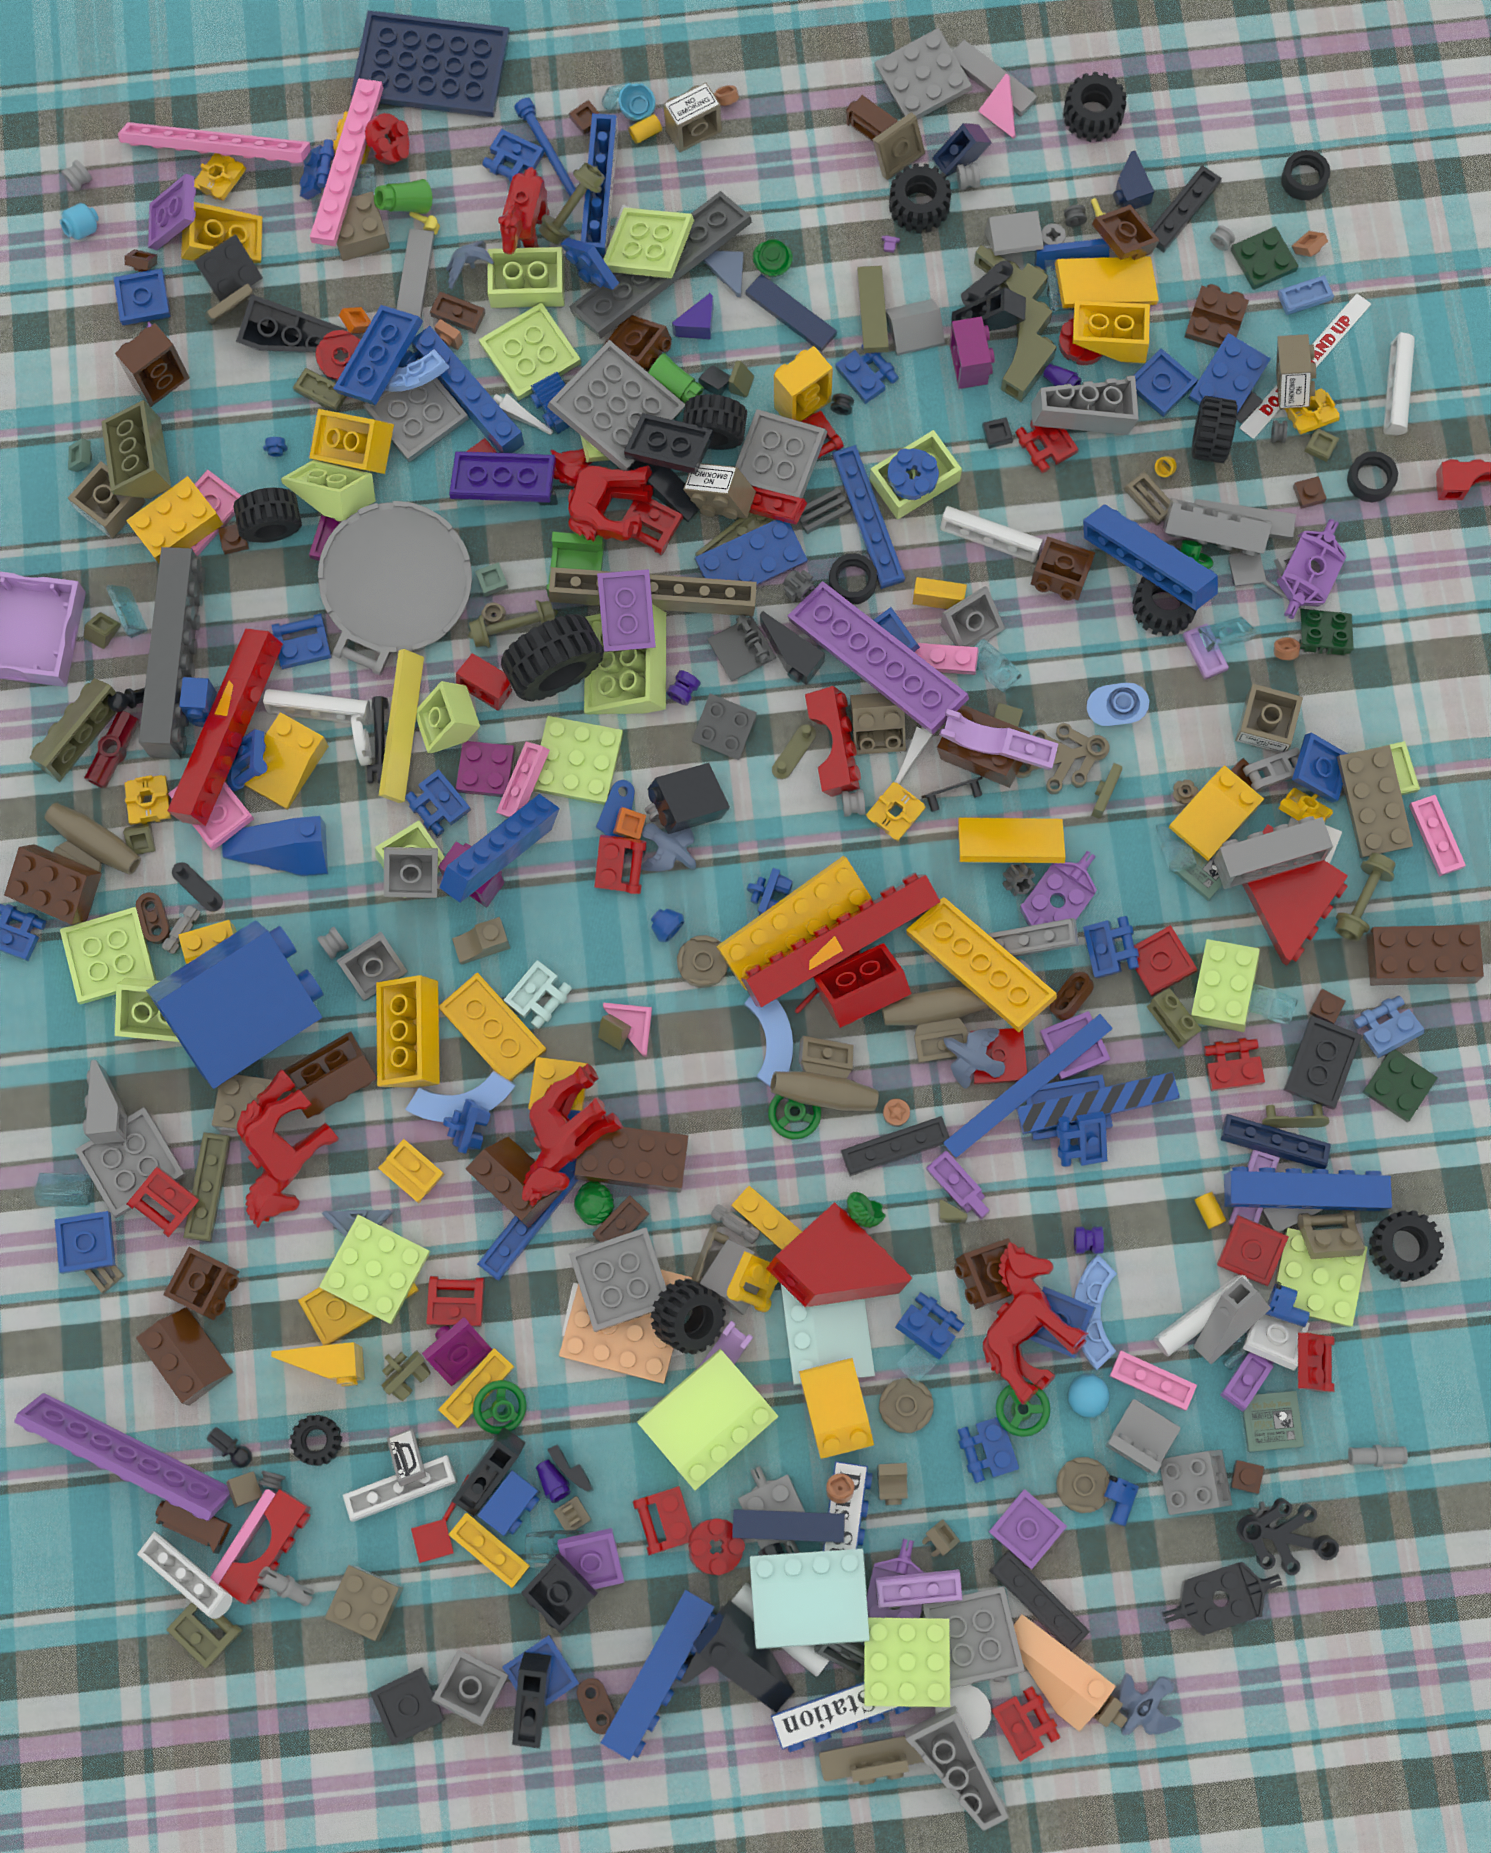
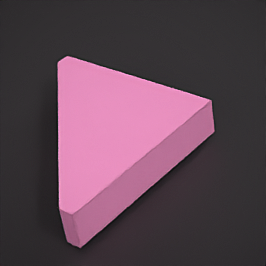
M1005 74L979 109V112L1015 139L1011 78L1008 74Z
M603 1003V1008L608 1014L631 1026L627 1038L643 1057H647L652 1007Z

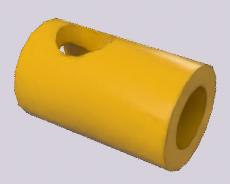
M653 114L628 127V130L635 144H638L661 132L662 126L657 116Z
M1213 1192L1206 1193L1194 1200L1208 1229L1227 1221Z

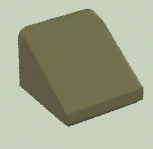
M739 360L735 362L729 378V391L732 394L747 397L754 380V375Z
M99 612L84 625V638L96 646L105 649L121 627V623Z
M150 822L129 826L124 829L123 834L126 844L137 855L156 851Z
M611 1014L605 1015L600 1022L598 1038L621 1050L631 1026Z
M942 1199L939 1200L940 1223L966 1222L967 1214Z

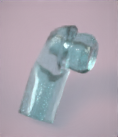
M630 82L607 88L602 98L603 107L607 110L614 109L618 104L620 91Z
M1244 1333L1233 1344V1351L1222 1360L1223 1364L1230 1371L1248 1354V1351L1243 1349L1247 1333Z

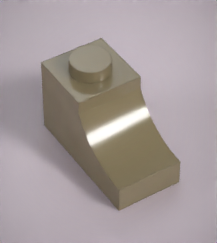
M500 917L476 924L470 931L452 938L461 965L511 949Z
M907 1463L879 1464L877 1466L879 1500H885V1505H902V1499L908 1498Z

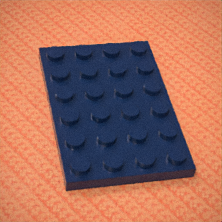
M368 10L350 94L351 99L353 98L358 79L382 82L383 91L379 104L494 118L510 35L509 27Z

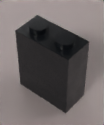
M709 763L655 777L647 789L649 799L654 803L659 813L660 823L665 826L668 834L722 819L730 808Z

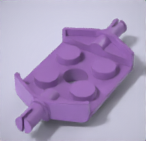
M1334 519L1328 520L1323 532L1303 531L1298 535L1300 539L1282 577L1276 581L1290 602L1284 613V616H1288L1289 619L1295 618V614L1300 606L1319 607L1325 603L1347 557L1335 540L1336 536L1333 535L1339 525ZM1312 560L1318 562V564L1320 565L1319 573H1316L1312 570Z
M1086 851L1079 863L1051 864L1030 895L1020 906V911L1028 926L1070 918L1077 920L1097 891L1087 872V868L1096 858L1093 853L1090 856L1091 852ZM1055 895L1061 896L1065 902L1064 906L1060 908L1052 906L1050 898Z
M902 1539L900 1555L897 1558L874 1564L867 1593L868 1618H920L922 1604L901 1606L896 1610H892L889 1607L878 1608L875 1579L878 1577L924 1573L910 1558L914 1541L909 1540L906 1551L908 1540Z

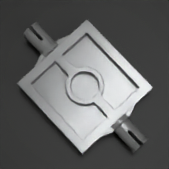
M761 1466L757 1467L756 1470L752 1469L750 1471L757 1486L750 1493L738 1498L743 1510L806 1512L789 1474L774 1481H767ZM756 1539L761 1550L768 1545L780 1542L784 1544L788 1554H793V1551L794 1553H800L795 1541Z

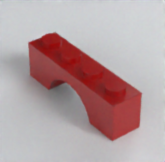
M1450 459L1442 462L1436 471L1438 500H1463L1473 485L1480 482H1491V462H1485L1482 459H1475L1470 462H1459V460Z
M834 686L805 694L809 719L817 724L826 725L833 739L832 749L828 758L818 766L822 792L833 797L842 794V791L851 792L860 789L859 780H861V773L855 764L854 756H856L857 751L850 736L852 724L846 714L845 707L848 706L846 695Z
M279 1489L264 1512L271 1526V1541L267 1550L261 1557L252 1562H232L218 1585L244 1605H250L252 1601L256 1603L265 1590L257 1581L258 1578L263 1579L259 1577L260 1572L264 1567H269L277 1572L280 1566L279 1558L283 1552L287 1554L294 1545L296 1539L293 1536L298 1528L303 1529L311 1517L309 1511L312 1507L287 1491Z

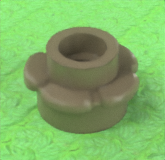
M492 602L487 604L481 612L487 626L503 622L506 619V610L498 603Z
M1191 780L1177 781L1173 786V797L1181 804H1189L1198 794V789Z

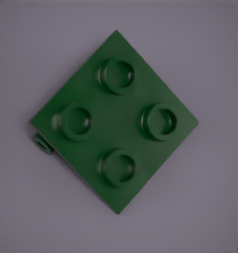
M1300 609L1301 639H1299L1300 649L1303 652L1316 653L1318 647V654H1322L1323 648H1326V655H1329L1331 652L1334 655L1345 656L1354 650L1351 613Z

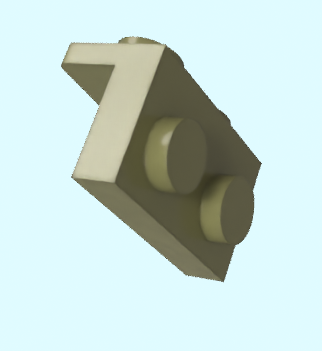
M1170 988L1155 996L1151 1003L1146 1006L1178 1049L1202 1031Z

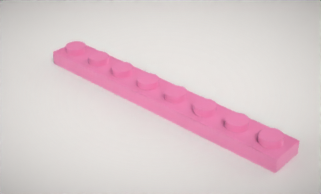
M358 79L310 234L311 243L336 246L367 144L365 138L366 125L375 117L382 95L383 84L380 81Z
M129 122L118 133L119 142L129 143L132 146L149 145L153 148H174L177 151L194 150L198 153H220L223 156L240 155L244 158H265L268 161L285 160L290 163H300L311 152L310 142Z

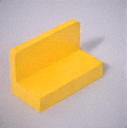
M916 577L912 604L949 609L965 599L967 584Z

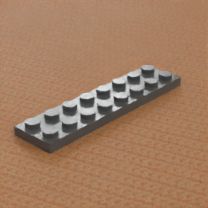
M718 192L691 213L694 222L673 278L613 272V275L619 282L613 290L596 285L569 306L571 313L601 339L752 223L751 216L723 192Z

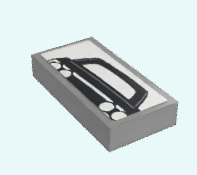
M413 1428L388 1437L387 1441L400 1487L427 1477Z

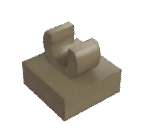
M578 1496L553 1511L567 1535H570L592 1520Z
M944 1519L927 1531V1536L922 1541L923 1545L932 1541L936 1546V1550L931 1553L933 1557L940 1553L945 1555L960 1542Z
M1109 1695L1099 1711L1093 1716L1096 1721L1105 1727H1108L1112 1721L1115 1725L1122 1728L1128 1720L1118 1712L1123 1703L1112 1695Z

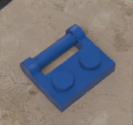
M322 613L315 614L313 618L284 625L279 623L271 625L273 635L283 643L278 655L282 670L332 658ZM317 628L318 633L286 641L283 639V635Z
M254 729L242 738L241 745L228 773L227 783L231 790L239 791L247 781L255 776H261L267 771V764L263 761V754L266 748L264 731ZM250 764V767L241 773V770Z

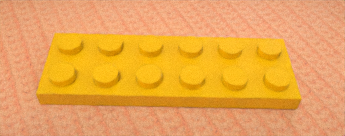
M842 856L716 947L741 986L747 990L741 980L742 977L747 975L745 972L747 969L757 964L760 966L765 965L769 962L768 958L779 951H782L784 954L792 949L790 945L801 938L808 940L814 936V930L826 924L828 927L837 923L835 919L848 911L850 914L859 910L858 905L870 898L872 899L847 857Z
M945 897L941 898L940 903L930 908L906 929L907 935L1016 1031L1020 1032L1057 998V993Z

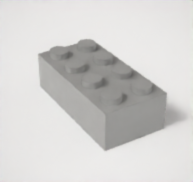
M1314 816L1306 817L1298 821L1299 824L1291 827L1288 824H1283L1273 828L1274 832L1263 834L1260 831L1247 836L1248 839L1238 842L1237 839L1224 842L1214 859L1224 890L1325 860L1333 845L1323 817L1314 819Z

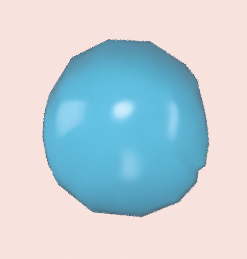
M628 83L620 91L618 103L622 114L632 121H641L653 114L656 100L653 91L643 83Z
M1081 1374L1072 1380L1068 1391V1402L1075 1413L1082 1417H1096L1105 1411L1110 1398L1108 1386L1102 1378L1095 1374Z

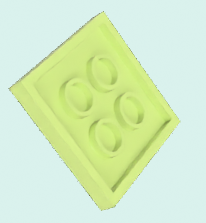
M623 208L603 260L611 272L673 278L694 222L692 214Z
M542 302L479 339L480 346L518 401L532 393L531 385L555 372H558L561 376L581 364L580 357Z
M547 716L541 746L550 751L533 791L605 805L611 790L623 730Z
M136 907L60 929L77 1001L80 1005L115 995L116 984L125 978L156 980L148 945L142 933Z
M357 1215L319 1287L392 1325L430 1251Z
M1286 1228L1285 1235H1288L1289 1238L1279 1260L1275 1284L1280 1282L1283 1286L1297 1290V1297L1293 1307L1310 1312L1309 1318L1352 1327L1368 1247L1364 1246L1365 1251L1362 1256L1311 1259L1300 1230Z
M868 1618L869 1641L864 1642V1706L950 1707L949 1619Z

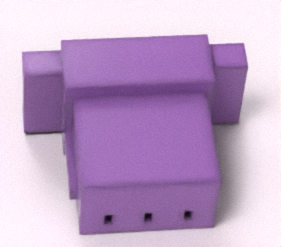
M882 236V241H885L884 251L894 253L896 243L900 242V238Z

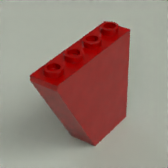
M1267 824L1262 831L1263 834L1274 832L1273 827ZM1325 860L1242 884L1282 963L1286 966L1291 960L1297 962L1305 950L1301 947L1306 938L1310 941L1319 929L1315 925L1321 917L1324 920L1327 918L1334 907L1330 905L1334 896L1340 898L1348 887L1344 883L1348 875Z
M835 1202L781 1250L766 1268L804 1307L899 1294L912 1280V1277L906 1270L888 1255L886 1250L879 1246Z

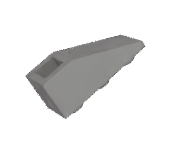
M91 1060L90 1070L87 1072L89 1090L88 1095L85 1096L87 1116L83 1121L84 1134L94 1144L126 1141L128 1116L106 1070L96 1060Z
M1241 1277L1220 1297L1193 1347L1212 1364L1271 1309L1259 1292Z

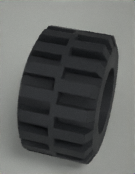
M1093 72L1090 76L1088 73L1082 75V79L1077 77L1074 83L1068 87L1063 109L1064 123L1066 126H1069V131L1072 134L1077 133L1076 137L1082 139V137L1087 138L1086 141L1091 142L1092 139H1096V142L1102 141V137L1108 139L1112 133L1116 134L1119 126L1122 125L1127 104L1126 92H1123L1124 87L1122 84H1117V79L1114 77L1108 78L1106 73L1098 75V72ZM1096 102L1103 105L1106 110L1093 112L1085 108L1084 104Z
M919 163L913 164V168L906 166L903 172L899 171L896 174V179H893L891 182L889 211L892 212V219L894 221L898 220L897 225L899 227L906 226V231L911 232L913 229L916 230V233H922V230L931 232L933 226L937 229L941 226V221L945 222L950 210L952 189H950V181L946 180L945 173H938L939 168L935 166L929 168V164L925 163L924 166H919ZM914 193H924L933 200L925 204H917L909 200L908 197Z
M714 394L697 395L686 401L683 422L713 429L714 437L708 449L727 450L742 444L747 420V409H745L743 404L729 397Z
M1206 395L1201 400L1192 439L1191 454L1193 459L1222 464L1227 460L1236 426L1238 410L1236 400Z
M257 489L240 496L234 502L233 508L238 533L243 540L257 543L274 542L293 535L302 527L297 497L289 489Z
M1142 577L1132 602L1134 604L1133 614H1137L1136 620L1138 624L1143 622L1142 628L1146 631L1148 628L1152 629L1151 634L1157 635L1158 632H1162V636H1168L1169 632L1176 635L1180 629L1184 631L1189 623L1191 624L1197 610H1194L1179 599L1180 607L1174 610H1165L1158 607L1153 601L1152 596L1158 592L1166 591L1145 577Z
M1402 1210L1389 1215L1378 1223L1379 1225L1372 1231L1373 1236L1369 1238V1244L1372 1245V1248L1369 1249V1254L1374 1255L1375 1260L1372 1261L1374 1266L1379 1265L1381 1267L1379 1272L1383 1275L1389 1274V1279H1400V1282L1414 1281L1429 1274L1430 1271L1438 1266L1437 1262L1442 1260L1443 1257L1440 1251L1444 1249V1242H1440L1439 1239L1443 1235L1441 1231L1436 1232L1435 1227L1438 1225L1434 1221L1431 1223L1427 1221L1429 1218L1427 1215L1422 1214L1420 1216L1418 1211L1414 1210L1410 1212ZM1398 1231L1408 1232L1418 1241L1419 1255L1415 1261L1403 1260L1396 1254L1393 1248V1237Z
M681 1279L675 1280L674 1285L668 1284L664 1292L661 1290L658 1294L660 1298L658 1301H654L653 1307H655V1310L651 1312V1318L654 1319L651 1326L656 1330L654 1333L661 1341L684 1354L690 1353L691 1355L697 1354L698 1351L703 1352L707 1349L708 1345L712 1346L715 1343L714 1339L716 1336L719 1337L722 1333L720 1329L725 1325L723 1317L726 1316V1310L722 1308L725 1304L719 1298V1294L691 1279H685L684 1281ZM692 1310L689 1320L684 1324L687 1314Z

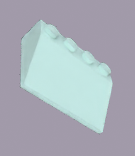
M781 1284L794 1387L802 1386L799 1371L853 1358L858 1378L875 1376L865 1299L804 1307Z
M863 1549L750 1556L756 1649L869 1641Z

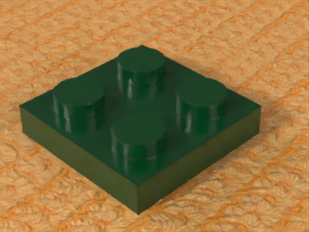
M1276 226L1233 244L1230 249L1253 290L1294 273L1299 267Z
M1393 1050L1387 1053L1362 1093L1404 1121L1409 1122L1438 1077L1399 1051Z

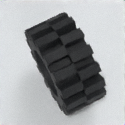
M306 1416L307 1418L299 1420V1424L293 1427V1435L290 1434V1439L292 1440L290 1447L294 1451L293 1454L300 1459L299 1461L308 1465L322 1466V1464H328L331 1459H335L338 1456L337 1452L342 1448L340 1446L341 1441H343V1437L340 1435L341 1430L333 1420L325 1416ZM313 1430H322L327 1439L324 1448L319 1451L310 1450L306 1444L307 1435Z

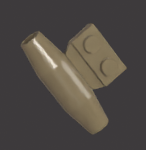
M59 803L52 804L47 810L45 820L67 840L56 846L53 851L54 853L101 872L102 863L128 875H131L138 868L141 858L117 835L88 816Z
M949 987L910 994L897 1002L883 1007L882 1015L885 1026L917 1025L914 1041L918 1063L956 1057L953 1052L946 1048L944 1038H953L965 1044L968 1031L960 1018L989 1008V1006L967 987Z
M803 1036L800 1039L799 1064L803 1072L775 1071L770 1084L771 1093L802 1104L842 1111H874L879 1098L878 1090L847 1079L853 1069L854 1045Z

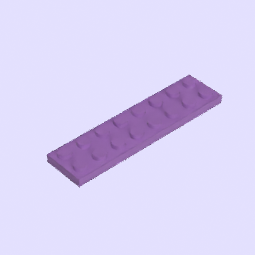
M823 581L787 615L791 623L931 734H934L947 721V716H945L946 709L957 711L969 700V696L964 690Z
M42 1393L16 1415L14 1423L23 1427L24 1430L47 1439L51 1444L59 1445L71 1451L77 1457L87 1459L97 1467L118 1475L122 1480L132 1482L144 1488L146 1492L167 1500L171 1505L191 1512L197 1518L209 1521L231 1498L227 1485L45 1393Z

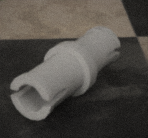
M1373 1445L1372 1448L1349 1447L1348 1460L1350 1465L1374 1464L1375 1467H1382L1383 1464H1407L1408 1454L1404 1446L1382 1447L1381 1445Z
M264 1567L259 1574V1577L263 1579L258 1578V1583L276 1591L277 1595L282 1598L288 1597L304 1607L309 1605L313 1598L308 1594L314 1595V1591L295 1582V1579L290 1575L283 1576L269 1567Z

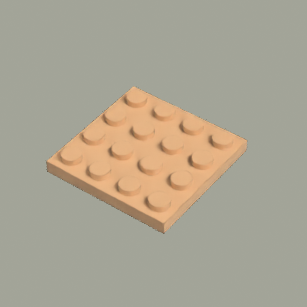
M661 1270L666 1286L670 1283L674 1285L675 1280L679 1279L683 1281L685 1279L692 1280V1277ZM578 1284L559 1357L665 1384L674 1348L661 1341L654 1332L656 1330L651 1326V1323L654 1321L651 1318V1313L594 1332Z

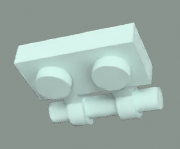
M537 960L506 996L504 1002L524 1018H526L531 1010L536 1013L537 1016L532 1020L531 1024L539 1029L544 1022L548 1023L553 1017L551 1014L558 1005H563L568 999L566 996L572 988L565 982L559 989L555 988L553 984L558 979V976ZM547 992L552 998L544 1007H541L537 1003Z

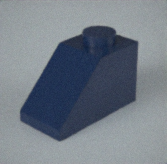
M962 123L932 159L941 172H944L948 177L957 171V165L967 166L976 161L992 142L979 124Z
M1136 150L1130 152L1118 178L1116 189L1113 192L1114 200L1121 208L1131 205L1134 209H1138L1151 204L1154 189Z

